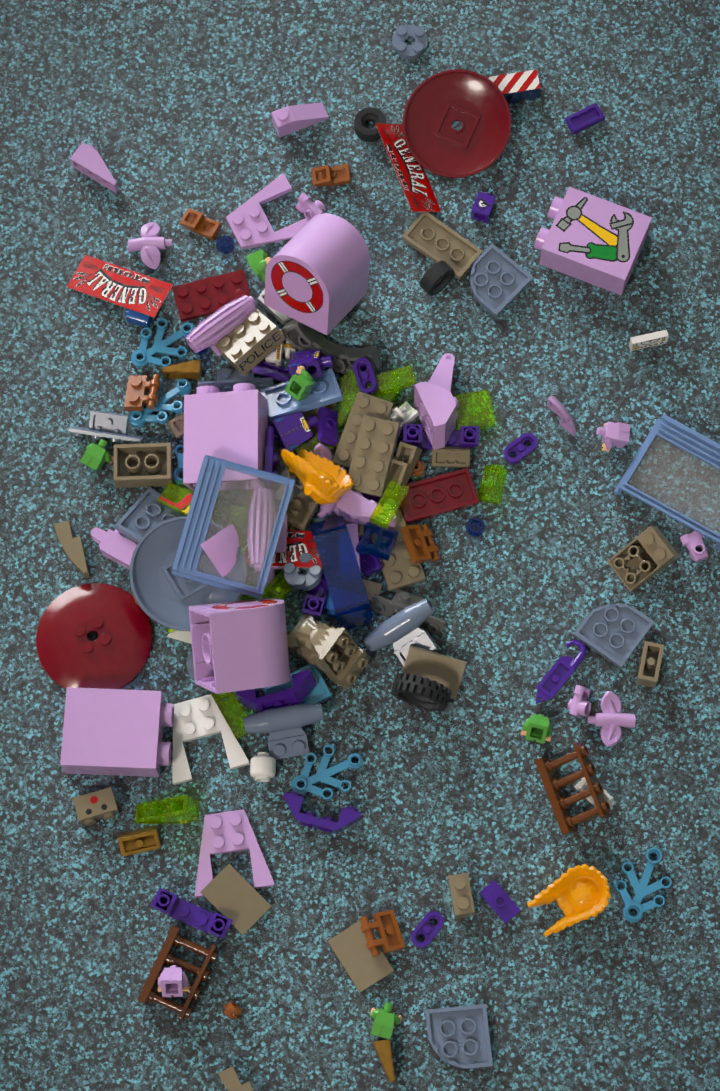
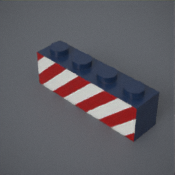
M537 69L486 77L501 90L507 102L515 103L519 100H534L540 97L541 87Z

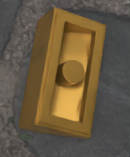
M156 825L118 834L122 857L161 848Z

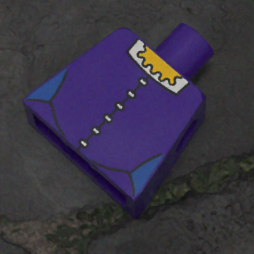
M321 349L292 352L288 368L292 377L294 374L300 375L296 373L298 366H304L305 370L314 379L323 376L324 368L334 366V360L332 355L322 356Z
M298 412L276 418L271 421L270 425L274 427V433L282 449L292 452L313 436L310 429L318 426V421L314 415L305 419L303 414Z

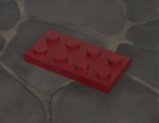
M244 269L172 287L181 322L209 316L229 302L244 295L251 296Z
M469 468L406 484L398 497L406 524L479 504Z

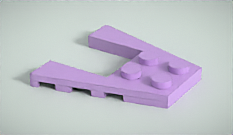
M284 173L226 217V221L241 250L265 246V244L272 242L275 244L281 243L283 240L292 239L309 222L305 218L274 232L260 206L292 191V187Z
M244 809L205 815L195 898L204 897L200 892L213 880L210 856L250 850L255 889L275 886Z

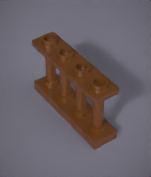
M580 742L573 743L574 752L551 761L549 758L543 757L535 760L562 835L576 833L575 827L577 823L598 814L600 818L607 819L611 817L610 805L604 799L602 794L604 792L603 787L597 781L595 775L596 768L588 757L589 750L586 745ZM578 758L582 770L561 779L556 778L555 768ZM585 777L588 789L567 798L563 797L561 791L563 786ZM592 796L596 807L573 817L570 815L569 805Z
M172 925L137 1000L146 1006L148 1002L154 1001L180 1013L179 1021L184 1022L185 1018L189 1019L193 1011L191 1005L194 999L198 1000L202 991L200 989L202 981L206 982L211 971L208 968L211 962L215 963L219 951H217L218 947L215 944H212L209 950L183 938L180 928ZM180 945L205 956L206 959L202 967L199 968L175 957L172 953L174 946ZM166 964L176 965L183 970L197 975L193 987L190 986L189 991H183L189 994L184 1006L156 994L154 990Z

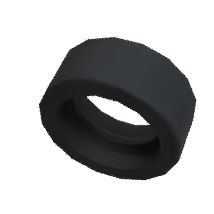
M439 261L423 275L419 283L420 287L429 296L436 295L448 285L455 272L445 261Z

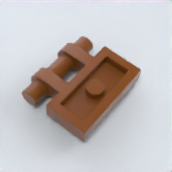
M154 374L150 381L147 375H129L124 401L125 411H144L145 404H148V409H155V404L158 403L159 398L157 393L161 387L160 375Z
M419 524L403 526L400 529L413 564L429 562L431 559H433V562L440 560V551L434 543V535L432 530L429 529L428 524H424L421 527Z
M393 909L375 913L373 915L374 922H369L368 916L360 918L362 923L361 930L362 933H365L367 949L371 951L372 957L380 955L378 947L381 946L385 954L405 948ZM377 929L380 939L375 940L372 930Z

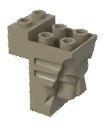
M308 614L302 616L287 637L289 653L324 671L331 681L347 690L356 682L358 675L366 668L370 660L366 652L356 645L345 628L336 629L334 626L330 627L326 623L315 620L313 616Z

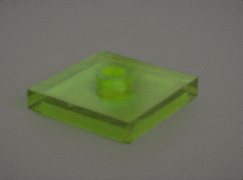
M489 390L453 395V397L457 398L459 405L456 408L458 431H460V426H480L479 429L495 427L496 423Z

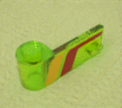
M169 482L157 501L187 516L193 493ZM214 507L212 517L217 511L216 507Z

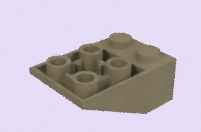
M650 526L607 562L631 592L668 567L680 555L657 526Z

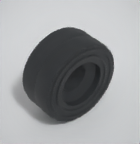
M374 107L361 109L354 118L356 135L365 142L380 140L381 136L376 124L373 128H367L365 124L368 121L386 124L385 115L381 110Z

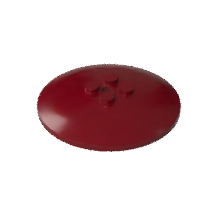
M447 70L427 78L411 94L403 114V135L414 159L428 171L447 178L470 177L489 168L505 150L511 133L510 109L501 90L485 76L469 70ZM455 121H460L463 124L460 130L452 128Z
M104 583L79 585L59 595L43 613L36 634V648L40 663L48 676L66 690L67 687L121 689L132 682L147 663L152 647V628L148 615L135 603L130 593L119 587ZM92 632L98 633V638L95 641L88 640V635Z

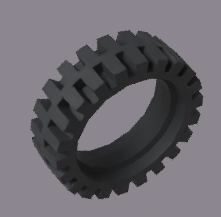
M399 673L393 682L391 694L397 699L412 706L415 705L418 708L444 711L448 706L451 690L435 680L431 681L429 678H423L420 675Z

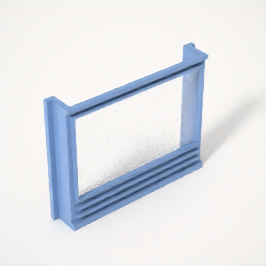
M663 414L661 419H657L614 490V493L621 496L624 491L715 541L716 545L714 548L720 551V444Z
M205 455L171 574L262 599L295 480ZM233 524L239 537L237 560L231 571L222 578L200 545L227 526Z

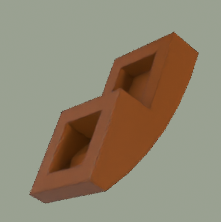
M348 163L331 168L329 165H324L311 169L314 186L324 187L352 183Z
M187 208L179 222L180 225L213 241L222 228L220 222L209 219L203 213Z

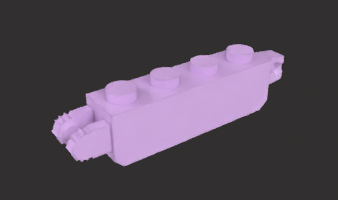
M94 527L91 530V537L93 541L99 544L102 555L130 570L131 558L138 543L125 538V535L117 530L112 531L108 529L106 532Z

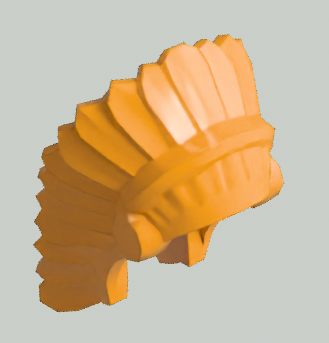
M302 448L298 455L286 449L281 450V456L289 467V471L294 473L303 484L304 494L311 496L320 505L339 502L341 496L348 493L354 486V479H351V475H348L346 470L341 469L340 465H335L333 461H329L327 458H321L319 454L315 455L312 451L308 453L307 450Z
M587 864L577 865L574 868H569L567 873L562 874L559 879L548 885L546 890H542L541 893L535 895L534 900L529 901L527 905L533 908L545 904L548 905L555 900L557 901L564 916L544 932L545 937L582 920H588L591 916L597 917L598 913L604 911V908L609 904L608 900L611 899L610 887L607 878L594 866L589 867Z

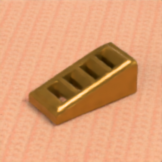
M201 360L162 367L163 376L165 379L200 380L202 373Z
M389 1040L374 1041L375 1050L388 1081L391 1084L395 1083L391 1043Z

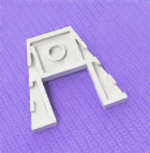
M211 694L174 704L173 785L193 780L183 743L218 733L222 735L230 769L250 765L249 760Z

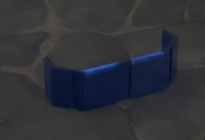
M343 515L310 524L309 528L315 541L339 628L343 627L346 631H351L374 624L370 602Z

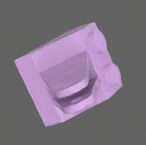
M450 353L442 356L429 382L425 381L415 384L414 409L420 414L418 418L421 424H423V428L434 450L446 446L456 428V420H458L456 408L459 407L458 401L451 394L455 357Z

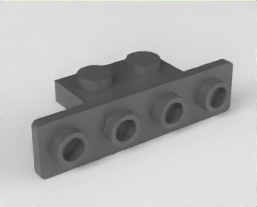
M398 589L392 600L374 594L369 609L390 618L405 607L424 600V598ZM430 616L419 627L434 635L442 636L446 621Z

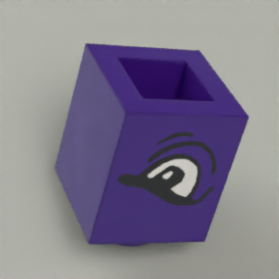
M478 192L471 210V219L488 224L495 206L496 197L487 192Z

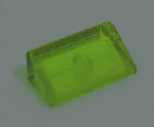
M485 465L478 493L479 501L500 505L507 476V470L502 465Z

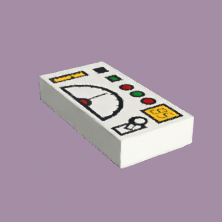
M667 330L631 337L629 343L630 351L665 344L668 340Z

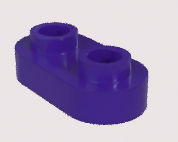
M367 358L357 359L353 364V371L359 389L365 394H373L379 386L373 364ZM367 366L366 370L362 371V368ZM372 383V386L367 388L368 384Z
M524 433L509 444L504 450L505 461L509 464H517L535 451L538 443L536 436L531 433ZM529 442L531 446L527 447L524 444ZM514 453L516 457L512 458L510 454Z
M431 911L427 913L411 934V941L415 947L420 949L426 948L442 929L444 919L439 912ZM435 919L437 925H430V920ZM419 935H423L425 937V940L423 942H419L417 940V937Z

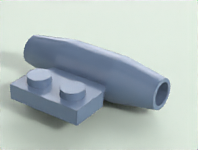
M426 598L405 607L382 622L364 638V643L368 650L374 652L393 644L394 653L404 666L410 645L430 651L436 649L438 646L428 631L419 627L436 611L433 603Z
M294 704L263 710L244 717L243 721L246 733H269L267 740L271 757L277 760L310 753L307 735L302 727L324 718L321 704Z

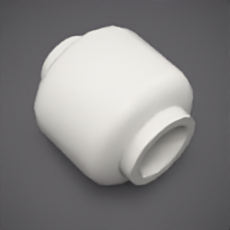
M259 752L257 756L251 758L250 775L255 778V781L269 782L271 778L275 777L276 760L269 756V753Z

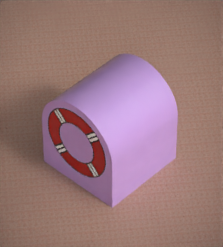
M327 213L314 216L268 262L265 272L264 305L328 335L367 294L370 254L362 235L352 224L339 216Z
M247 599L189 606L195 684L219 694L271 687L287 683L291 680L284 600Z

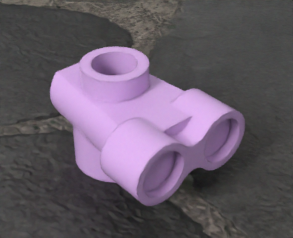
M305 193L299 196V202L295 207L301 213H304L308 220L326 211L325 205L321 201L316 200L313 202Z
M694 531L681 536L680 540L683 546L688 548L690 558L697 563L707 559L709 556L703 542L704 535Z
M580 685L575 686L574 697L568 702L569 714L580 718L581 715L585 717L589 715L591 702L587 701L591 690Z

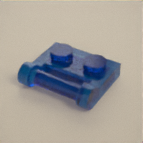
M367 522L364 526L362 539L356 546V551L359 554L367 553L388 561L399 532L373 522ZM373 533L378 534L374 545L368 544Z

